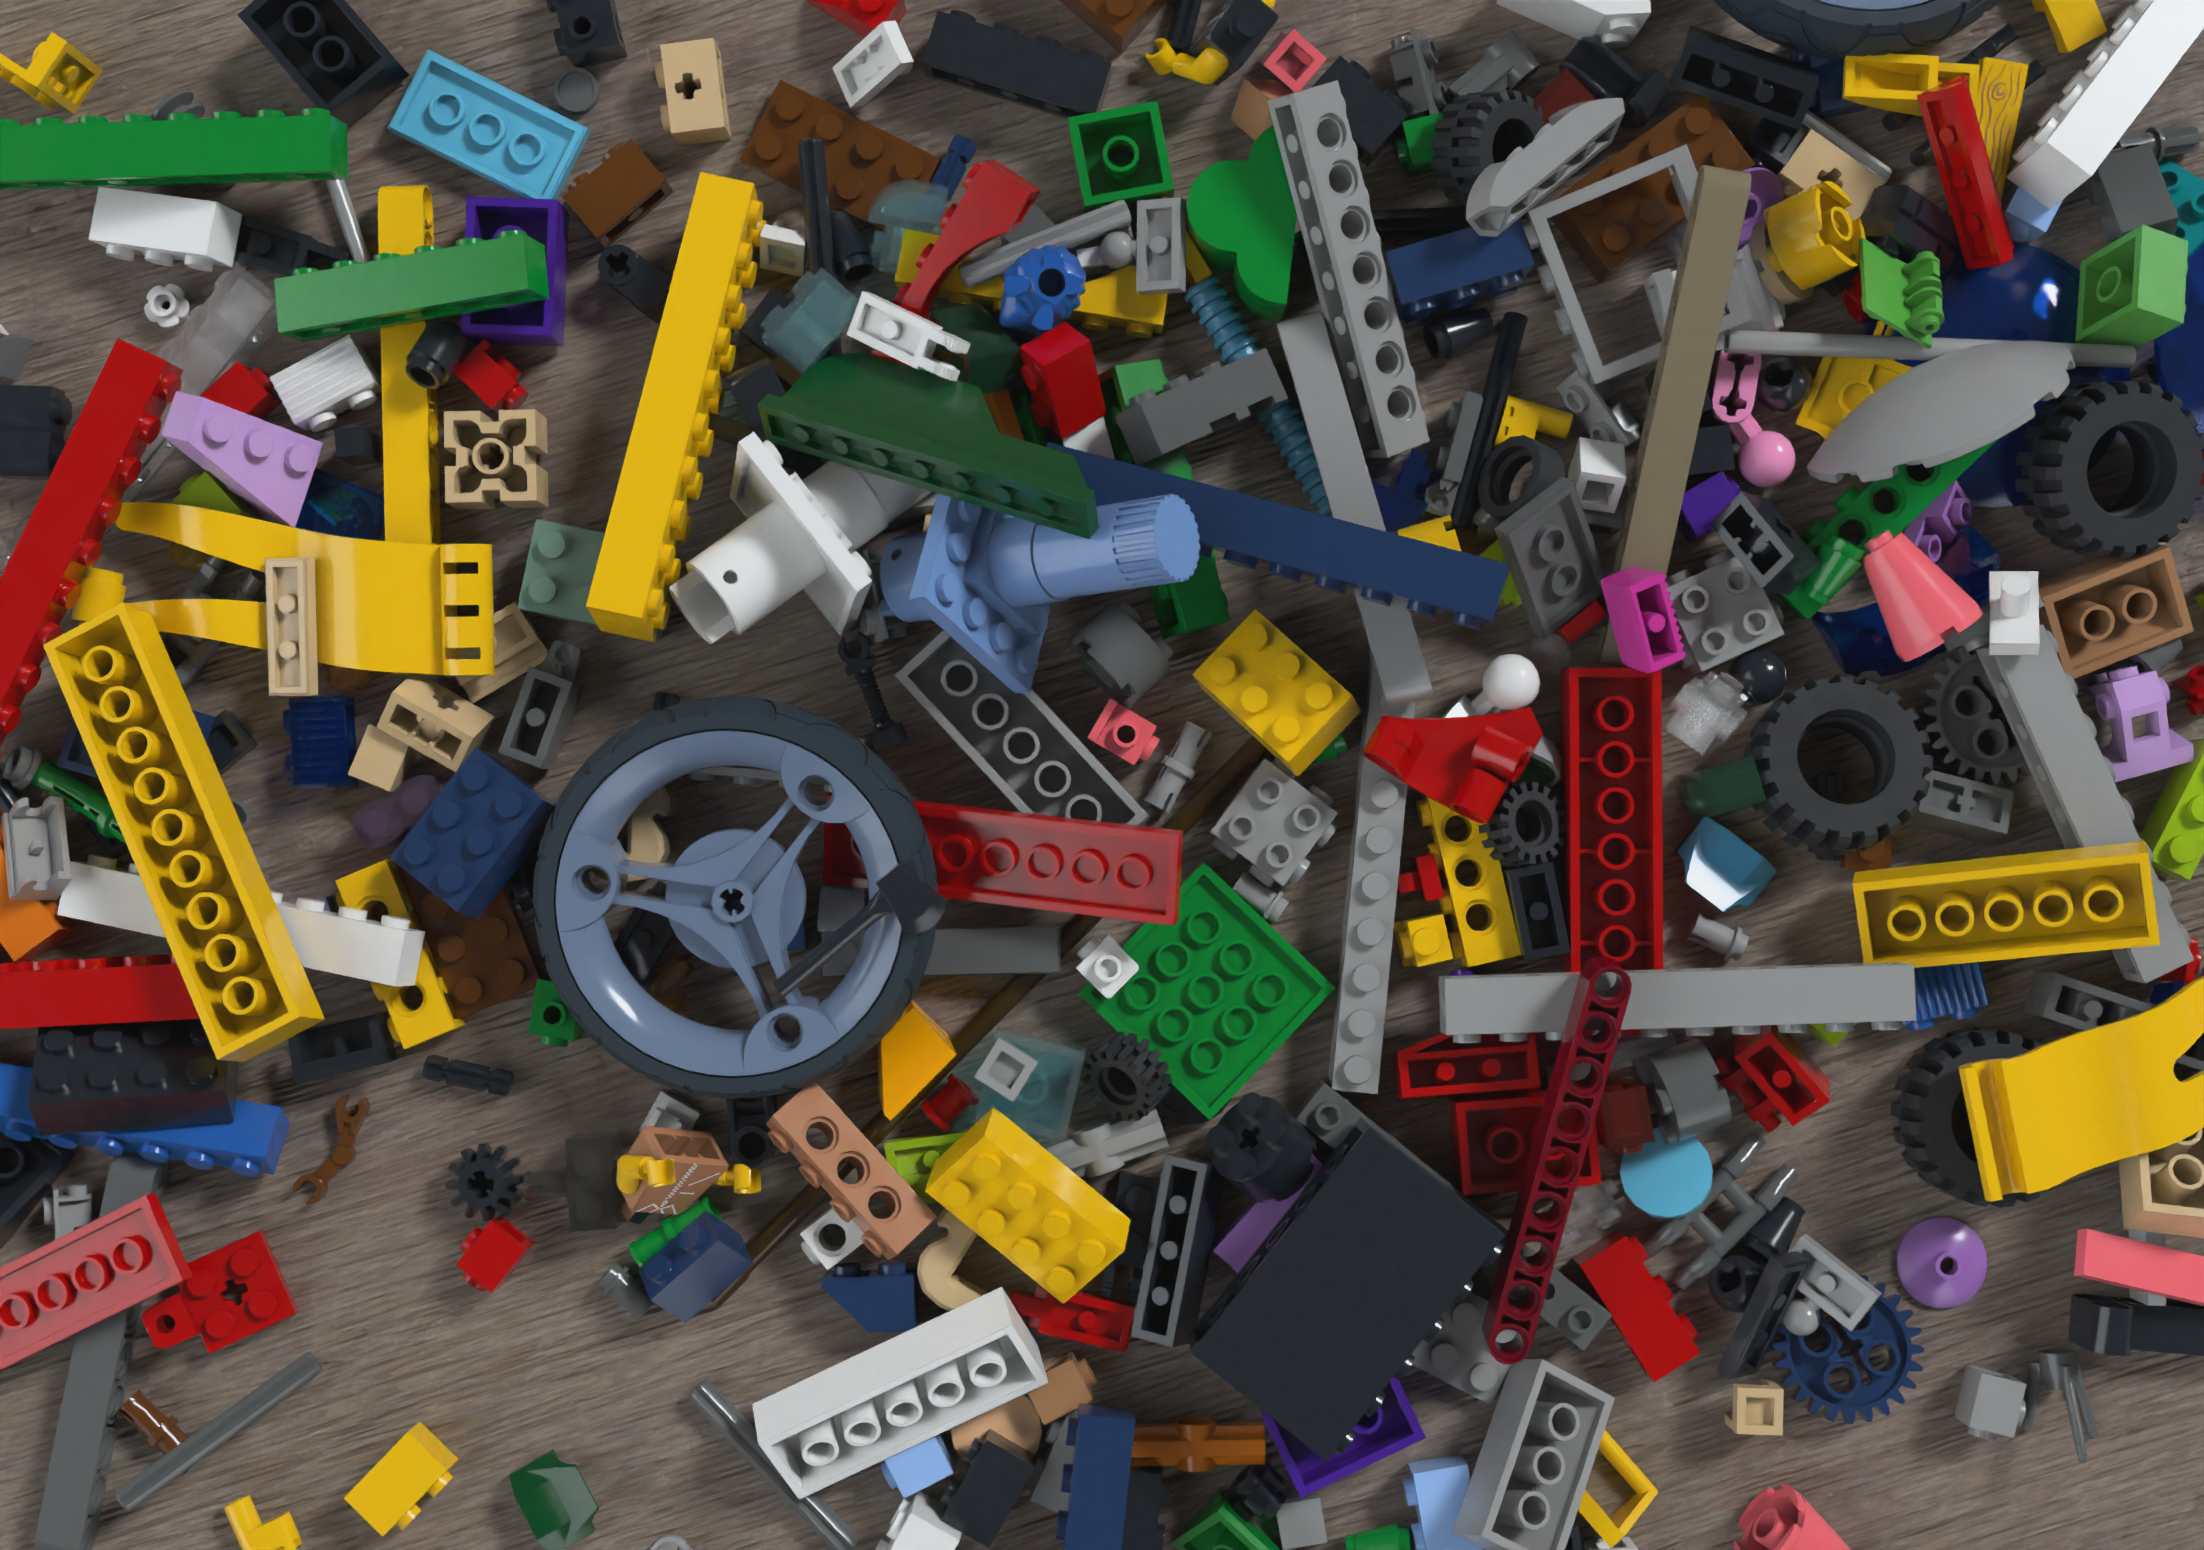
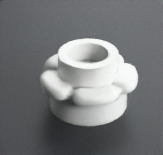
M167 284L166 287L157 285L148 292V303L144 309L150 321L158 322L159 326L163 328H172L182 324L188 318L190 312L189 301L185 297V292L179 286L174 284ZM168 301L170 303V307L168 309H164L163 304L164 302Z

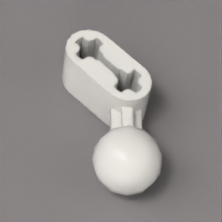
M1519 654L1500 655L1490 661L1483 672V691L1472 701L1466 695H1463L1441 718L1477 716L1499 713L1501 710L1522 709L1532 703L1539 692L1540 679L1538 671L1532 661Z

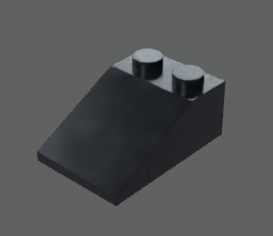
M0 1132V1249L13 1237L75 1156V1153L69 1148H63L51 1143L48 1139L32 1137L31 1141H19Z

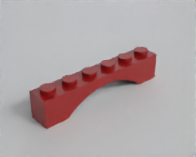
M997 160L984 161L982 165L976 163L969 171L962 185L967 190L958 205L953 203L943 215L939 223V227L943 229V232L935 245L929 243L924 248L916 262V266L920 268V271L912 284L906 282L893 301L894 304L928 320L930 309L941 286L955 267L980 246L998 236L1018 230L1041 190ZM875 348L870 354L871 356L909 366Z

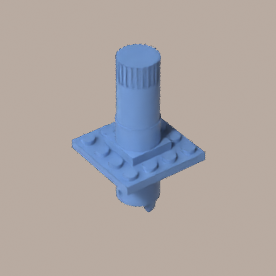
M937 494L928 531L896 537L884 549L880 563V582L885 599L880 601L878 613L886 617L897 616L906 622L933 620L1015 694L1030 692L1034 673L1038 666V657L1044 632L1047 628L1052 602L1065 601L1071 597L1188 580L1190 576H1193V571L1196 570L1198 566L1197 561H1199L1200 557L1198 525L1195 523V516L1191 513L1190 506L1185 504L1183 498L1173 494L1096 506L1099 528L1090 539Z

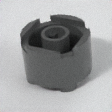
M1122 602L1118 607L1111 604L1106 605L1068 641V647L1072 652L1078 646L1083 654L1078 663L1086 673L1112 698L1118 692L1125 696L1127 699L1121 705L1131 708L1170 671L1168 660L1173 656V652L1157 635L1150 638L1139 626L1142 619L1130 605Z
M1699 1039L1686 1040L1634 1060L1637 1073L1642 1083L1646 1086L1639 1089L1641 1102L1648 1115L1657 1114L1659 1118L1657 1121L1658 1128L1667 1146L1717 1129L1731 1122V1107L1726 1089H1718L1714 1075L1719 1074V1071L1709 1051Z

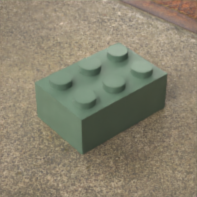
M536 519L517 608L530 614L598 627L588 611L586 603L605 533ZM668 589L667 596H666V600H665V602H667V603L669 602V598H670V591H669V589ZM658 629L656 639L661 640L663 630Z

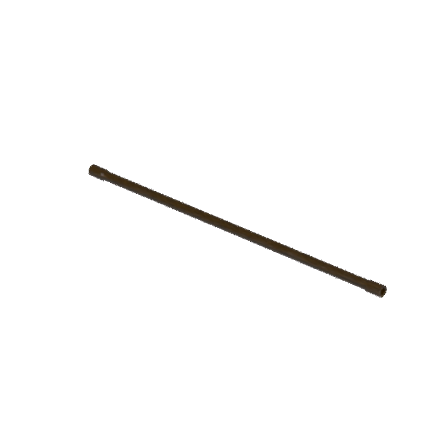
M1251 736L1161 828L1182 830L1184 837L1269 750L1254 736ZM1075 914L1061 928V960L1103 917ZM1047 974L1014 975L951 1039L957 1055L891 1121L884 1115L883 1109H881L860 1130L870 1143L876 1147ZM847 1162L839 1163L837 1167L839 1178L843 1181L855 1167ZM808 1183L746 1245L753 1264L712 1299V1303L721 1307L748 1280L751 1272L829 1195L821 1185L815 1188Z

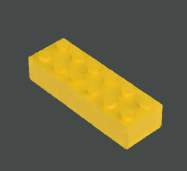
M2145 841L1876 869L1854 873L1852 885L1864 963L1903 962L1914 964V968L2160 945L2149 853Z

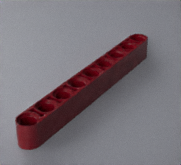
M1597 956L1590 959L1584 964L1580 972L1482 1323V1333L1490 1353L1496 1361L1502 1364L1513 1365L1521 1362L1527 1357L1531 1349L1631 995L1632 983L1629 975L1615 960L1607 956ZM1606 972H1614L1616 974V981L1613 987L1606 991H1597L1595 984L1598 977ZM1602 1018L1603 1027L1600 1032L1593 1036L1582 1034L1583 1027L1589 1019ZM1577 1064H1591V1070L1587 1077L1579 1081L1570 1079V1073ZM1567 1108L1578 1109V1116L1572 1123L1567 1125L1557 1123L1558 1116L1563 1110ZM1554 1153L1566 1154V1159L1560 1167L1555 1169L1545 1167V1162L1550 1155ZM1543 1197L1554 1199L1551 1208L1542 1213L1532 1211L1537 1200ZM1529 1242L1541 1243V1247L1535 1255L1523 1256L1520 1254L1525 1244ZM1514 1287H1529L1527 1294L1523 1298L1518 1300L1508 1298L1509 1292ZM1514 1330L1517 1332L1515 1337L1509 1342L1499 1343L1495 1341L1498 1334L1502 1331Z

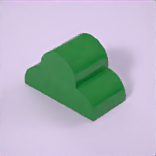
M1271 126L1260 134L1252 145L1248 161H1221L1209 166L1198 175L1188 194L1186 231L1208 268L1232 273L1234 293L1241 306L1248 313L1263 321L1280 323L1287 305L1297 213L1274 126Z

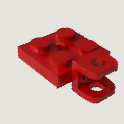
M261 1229L187 1263L193 1277L178 1284L181 1292L150 1306L143 1313L142 1321L153 1345L157 1348L174 1346L200 1333L210 1354L288 1318L299 1311ZM229 1279H233L236 1284H246L248 1291L242 1294L243 1303L236 1304L233 1299L227 1300L223 1292L228 1289L227 1281ZM167 1315H170L174 1319V1328L170 1327L167 1324Z

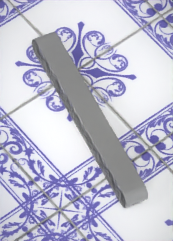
M1321 311L1276 323L1332 518L1386 532ZM1353 588L1388 708L1433 696L1431 682L1409 609H1406L1407 602L1392 598L1391 606L1377 604L1364 600L1360 596L1362 590Z

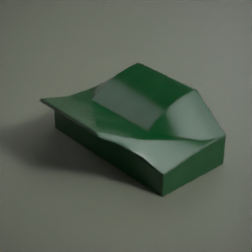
M552 1449L509 1474L515 1500L537 1541L546 1550H563L595 1531L592 1520L599 1507L576 1464H567L559 1461Z

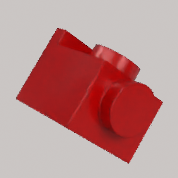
M483 339L456 367L454 373L498 414L499 410H516L525 402L529 395L527 390L516 381L522 373L502 355L495 361L501 353Z

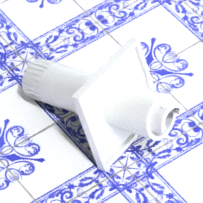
M752 432L738 442L730 492L731 499L746 516L747 520L686 563L688 574L671 585L669 591L687 621L709 644H713L730 631L741 635L802 589L837 633L842 636L855 626L872 583L869 577L872 574L871 569L856 550L885 530L890 522L932 491L833 461H828L801 480L796 472L789 476L782 468L783 459L770 441L762 442L755 432Z

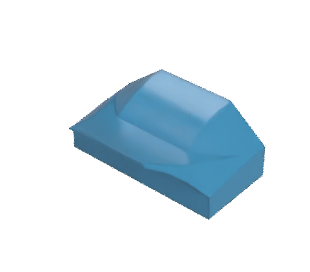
M1707 816L1699 818L1674 851L1681 856L1684 862V882L1722 912L1738 905L1749 907L1777 872L1761 854L1727 828Z

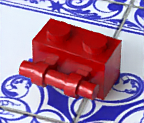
M1761 1025L1760 1034H1739L1736 1036L1734 1058L1738 1063L1732 1064L1723 1052L1713 1057L1719 1071L1717 1081L1726 1091H1733L1745 1105L1743 1109L1745 1114L1752 1122L1758 1121L1767 1132H1772L1782 1122L1774 1113L1775 1109H1778L1789 1123L1794 1126L1830 1102L1829 1079L1790 1033H1780L1778 1031V1025ZM1752 1078L1765 1094H1758L1747 1080Z

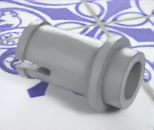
M1247 871L1243 872L1232 888L1249 906L1262 915L1265 921L1268 920L1275 924L1289 904V901L1282 897L1284 895L1282 891L1279 894L1275 893L1250 876Z
M1698 912L1690 924L1686 939L1721 953L1722 959L1728 961L1730 958L1738 961L1745 951L1749 936L1742 934V928L1738 926L1733 930Z

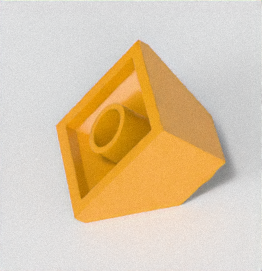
M913 1000L906 1007L899 1020L878 1042V1094L884 1115L890 1121L957 1055L949 1035Z

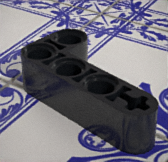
M2071 1294L2068 1340L2088 1351L2112 1356H2129L2131 1350L2204 1356V1306L2166 1301V1306H2147L2126 1297Z

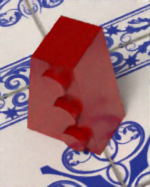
M1535 1032L1527 1033V1041L1518 1042L1499 1041V1034H1481V1042L1453 1043V1035L1441 1033L1397 1052L1393 1056L1397 1102L1531 1092L1540 1088Z

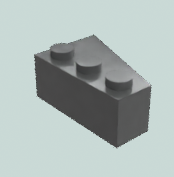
M1267 349L1259 350L1223 367L1220 361L1197 370L1195 372L1197 378L1189 381L1187 375L1178 377L1162 385L1164 392L1157 396L1152 388L1128 399L1131 408L1116 415L1115 418L1136 465L1141 466L1215 434L1288 399Z

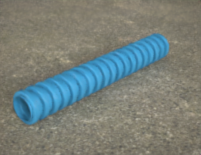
M1210 276L1197 285L1192 286L1186 292L1184 300L1186 303H1192L1191 312L1193 315L1199 314L1201 317L1198 323L1201 327H1207L1206 336L1208 339L1213 338L1215 340L1213 347L1216 351L1221 350L1223 353L1221 355L1222 362L1230 364L1262 350V348H1256L1257 339L1255 336L1249 337V326L1241 324V313L1233 311L1235 307L1233 300L1227 301L1225 298L1228 294L1226 289L1219 288L1220 279L1218 276ZM1288 396V399L1260 412L1257 418L1259 422L1265 421L1267 424L1265 427L1266 433H1272L1275 437L1272 443L1274 446L1280 445L1282 449L1279 453L1280 456L1288 458V469L1296 471L1297 474L1294 478L1297 482L1302 481L1304 484L1301 490L1304 494L1309 492L1312 497L1309 499V503L1311 506L1316 504L1319 509L1316 513L1329 516L1331 511L1304 420L1301 421L1299 417L1301 410L1293 408L1292 403L1294 399L1292 396Z

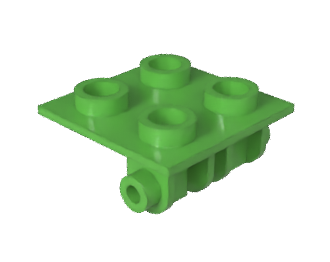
M1859 239V267L1861 271V303L1863 311L1871 318L1878 319L1897 330L1904 337L1911 338L1930 349L1932 347L1931 334L1939 331L1940 326L1944 323L1942 282L1939 279L1940 260L1933 252L1923 251L1916 255V259L1906 264L1866 239Z

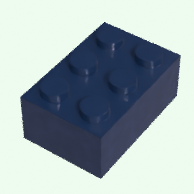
M1521 218L1497 237L1479 236L1471 226L1387 251L1383 257L1387 275L1393 287L1392 295L1399 321L1404 320L1406 326L1424 322L1431 318L1430 312L1446 307L1449 313L1465 310L1474 305L1473 299L1490 295L1491 300L1511 296L1518 292L1517 286L1525 282L1526 276L1535 265Z
M475 747L390 858L456 912L479 920L542 838L548 819L556 804L500 760Z

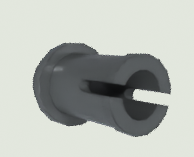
M616 1263L598 1282L604 1289L601 1293L604 1296L609 1293L638 1321L654 1302L649 1299L646 1289L627 1272L630 1268L627 1265L622 1268Z

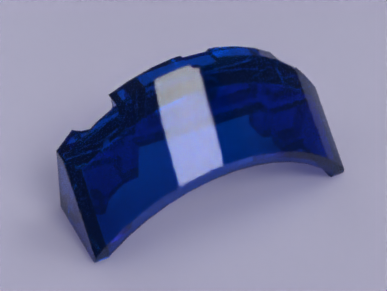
M1969 524L1960 528L1939 560L1935 562L1939 568L1979 604V607L1989 599V571H2003L1999 551ZM1877 602L1844 612L1817 611L1811 617L1812 622L1840 668L1846 674H1852V676L1858 677L1863 671H1877L1881 677L1897 674L1922 665L1928 659L1947 650L1943 643L1911 661L1902 662L1899 656L1896 655Z

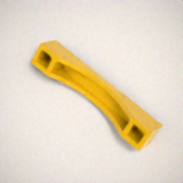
M903 228L895 275V284L898 291L906 282L912 284L920 271V268L916 266L920 254L929 243L935 245L941 234ZM967 256L962 262L972 258L970 256ZM958 264L943 283L936 296L949 299L948 304L953 307L974 309L975 304L993 306L992 311L1000 314L1004 292L1003 276L972 288H967L962 281ZM1128 265L1119 268L1107 276L1086 282V291L1080 296L1081 305L1074 309L1070 317L1067 318L1082 321L1081 326L1090 330L1107 331L1109 325L1126 328L1125 333L1130 336L1152 338L1153 333L1162 334L1169 293L1141 295L1136 292V266Z

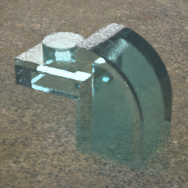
M907 179L888 185L876 195L869 207L867 219L868 222L884 225L883 231H874L870 257L878 259L877 267L879 271L897 274L904 229L941 235L942 228L939 227V223L945 212L949 190L946 185Z

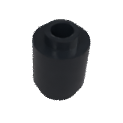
M434 320L426 325L406 358L408 364L405 370L411 380L427 389H436L440 384H444L449 380L469 347L467 339L461 333V328L447 320Z

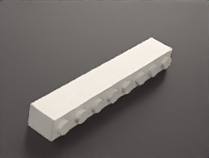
M93 854L88 855L87 862L70 861L72 880L61 894L57 915L166 938L135 863H130L129 870L116 867L117 859ZM270 891L303 967L391 986L415 985L425 931L409 928V919L382 915L381 922L366 919L368 912L366 910L339 906L338 913L325 911V902L297 897L296 904L282 902L283 893Z

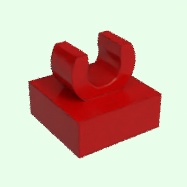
M1434 853L1411 857L1414 871L1399 874L1397 893L1401 894L1419 890L1421 901L1424 902L1444 898Z

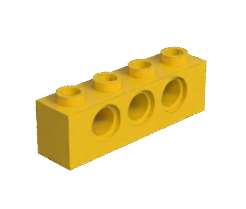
M1422 794L1423 799L1416 801V806L1422 827L1429 826L1433 844L1427 845V853H1434L1437 869L1440 870L1444 898L1438 900L1443 915L1450 914L1454 932L1448 933L1453 959L1460 958L1462 966L1472 967L1521 955L1500 861L1494 860L1490 856L1494 848L1485 849L1481 842L1488 839L1487 832L1479 834L1478 826L1484 824L1470 820ZM1452 816L1462 818L1467 826L1465 837L1458 842L1450 840L1445 833V824ZM1463 860L1471 861L1477 868L1476 880L1468 886L1460 884L1455 876L1456 867ZM1475 904L1482 905L1488 914L1486 924L1478 930L1471 929L1466 922V913Z
M385 859L335 880L339 889L335 895L338 906L368 911L366 919L373 920L372 908L375 903L381 901L388 909V916L409 919V928L422 930L396 863L392 859ZM425 936L415 980V986L423 994V1002L418 1009H413L406 1001V991L410 986H391L370 981L374 994L380 1001H385L391 1016L387 1018L389 1031L397 1043H402L404 1049L418 1046L466 1026L464 1018L459 1019L456 1016L448 996V991L440 976Z

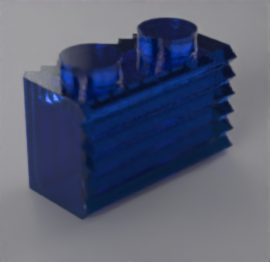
M340 695L289 698L288 704L290 708L285 709L283 712V728L285 734L290 736L291 741L290 749L292 754H287L285 758V773L287 779L293 781V789L320 790L359 787L358 778L348 775L357 753L354 697Z

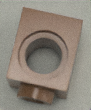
M1072 1350L1045 1364L1044 1369L1048 1383L1028 1392L1043 1425H1046L1077 1409L1079 1403L1087 1404L1092 1401L1093 1389L1091 1386L1096 1384L1097 1381L1087 1360L1084 1358L1078 1361Z

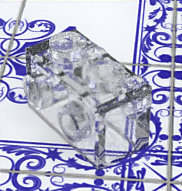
M1711 671L1701 680L1695 676L1689 684L1686 683L1671 703V706L1677 709V711L1664 729L1701 755H1704L1719 739L1726 742L1730 735L1736 732L1749 713L1742 708L1749 699V696L1742 692L1744 686L1725 672H1720L1717 675Z

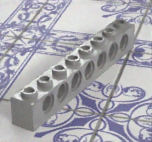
M1338 80L1268 100L1267 103L1330 343L1364 458H1388L1427 443L1430 440L1426 428V416L1421 408L1418 397L1415 373L1410 365L1406 350L1404 330L1399 321L1394 303L1392 283L1387 275L1381 252V240L1375 228L1369 205L1370 197L1364 185L1358 162V150L1352 138L1346 115V102L1341 94Z

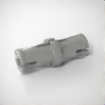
M1187 721L1169 756L1164 755L1160 762L1163 764V767L1144 800L1164 812L1170 813L1187 779L1192 780L1196 772L1193 768L1212 734Z

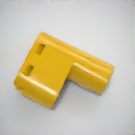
M1507 395L1492 447L1496 448L1500 443L1514 436L1525 435L1534 439L1536 431L1566 439L1573 414Z
M250 1494L238 1498L223 1507L242 1550H297V1547L303 1544L290 1511L262 1522Z

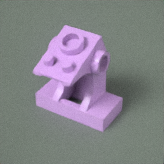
M2137 665L2108 672L2110 680H2108L2106 672L2094 675L2096 684L2086 686V689L2096 696L2095 703L2100 717L2105 721L2110 719L2112 739L2110 744L2100 748L2102 755L2109 759L2116 773L2114 782L2195 760L2193 743L2169 729L2166 704L2170 701V692L2167 683L2163 678L2158 677L2156 670L2139 673ZM2145 714L2147 720L2145 734L2134 739L2131 718Z

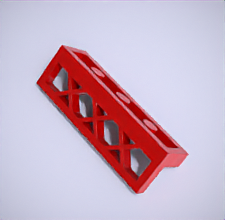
M1965 75L1954 77L1917 95L1967 270L2003 265L2014 259L2012 252L2014 245Z

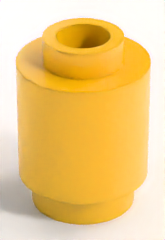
M93 567L87 568L80 583L82 587L81 595L73 606L70 619L80 621L79 625L124 602L127 587L122 585L124 574Z

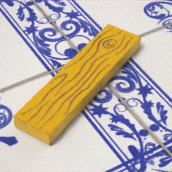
M1984 57L1979 59L1978 63L1980 65L1978 104L1975 112L2000 200H2002L2029 65Z

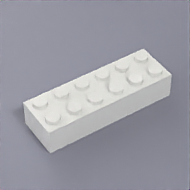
M2137 0L2134 6L2130 4L2111 26L2115 31L2109 39L2105 37L2087 57L2090 63L2084 71L2082 69L2079 70L2064 87L2062 92L2065 96L2060 103L2055 102L2038 121L2037 125L2041 128L2034 137L2030 135L2012 155V158L2017 163L2006 178L2015 185L2020 186L2049 210L2088 180L2204 28V0Z
M1000 1287L753 1403L758 1445L800 1500L1048 1383L1038 1344L1006 1292Z

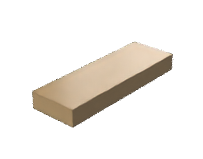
M265 558L269 696L318 695L315 558Z

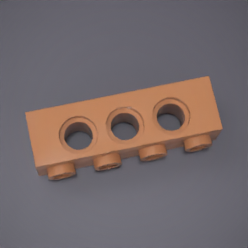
M817 1083L804 1087L765 1123L771 1129L768 1135L772 1142L783 1153L790 1151L802 1164L799 1170L804 1178L815 1188L821 1185L833 1198L830 1201L833 1210L844 1221L850 1222L852 1220L864 1233L861 1236L863 1243L877 1257L883 1254L887 1260H890L898 1255L937 1218L932 1210ZM817 1128L824 1132L827 1138L825 1149L819 1150L809 1145L806 1139L807 1129ZM847 1162L856 1168L858 1179L855 1184H847L839 1178L837 1173L839 1163ZM878 1196L885 1200L888 1205V1215L885 1219L876 1218L871 1214L868 1207L870 1197Z

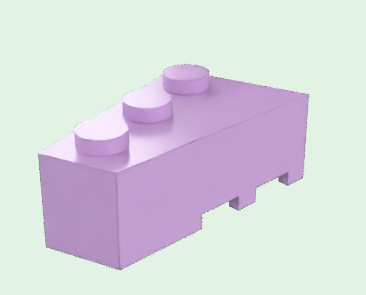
M176 391L161 435L204 470L210 471L236 496L242 497L258 510L257 513L267 521L295 527L323 443L207 398Z

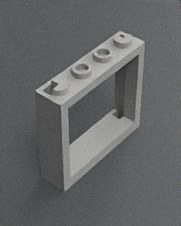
M1687 144L1524 214L1527 222L1522 225L1530 250L1538 249L1544 264L1537 268L1540 280L1546 293L1554 291L1560 306L1559 309L1554 310L1557 324L1563 336L1571 334L1577 350L1570 353L1573 365L1576 366L1580 379L1587 376L1591 384H1598L1658 359L1662 340L1602 364L1548 225L1547 218L1667 168L1686 220H1688L1698 173ZM1734 268L1719 333L1752 320Z

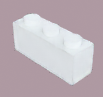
M99 187L88 240L106 247L105 254L113 258L134 261L135 255L145 256L144 259L146 261L163 266H173L174 260L184 261V265L187 267L211 272L213 265L233 266L242 214L217 201Z

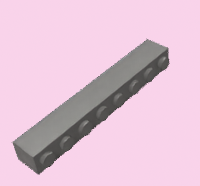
M2039 624V655H1989V643L1975 649L2065 849L2144 841L2139 838L2132 822L2135 819L2132 807L2125 798L2120 796L2115 785L2116 773L2109 759L2102 755L2095 740L2097 737L2096 727L2090 717L2083 713L2076 698L2078 695L2077 685L2071 675L2064 671L2057 656L2059 646L2053 634L2046 630L2043 624ZM2147 843L2160 945L2111 950L2124 980L2145 984L2194 960L2189 949L2191 945L2190 936L2186 928L2175 918L2170 906L2172 904V896L2167 886L2157 878L2151 864L2153 862V854Z

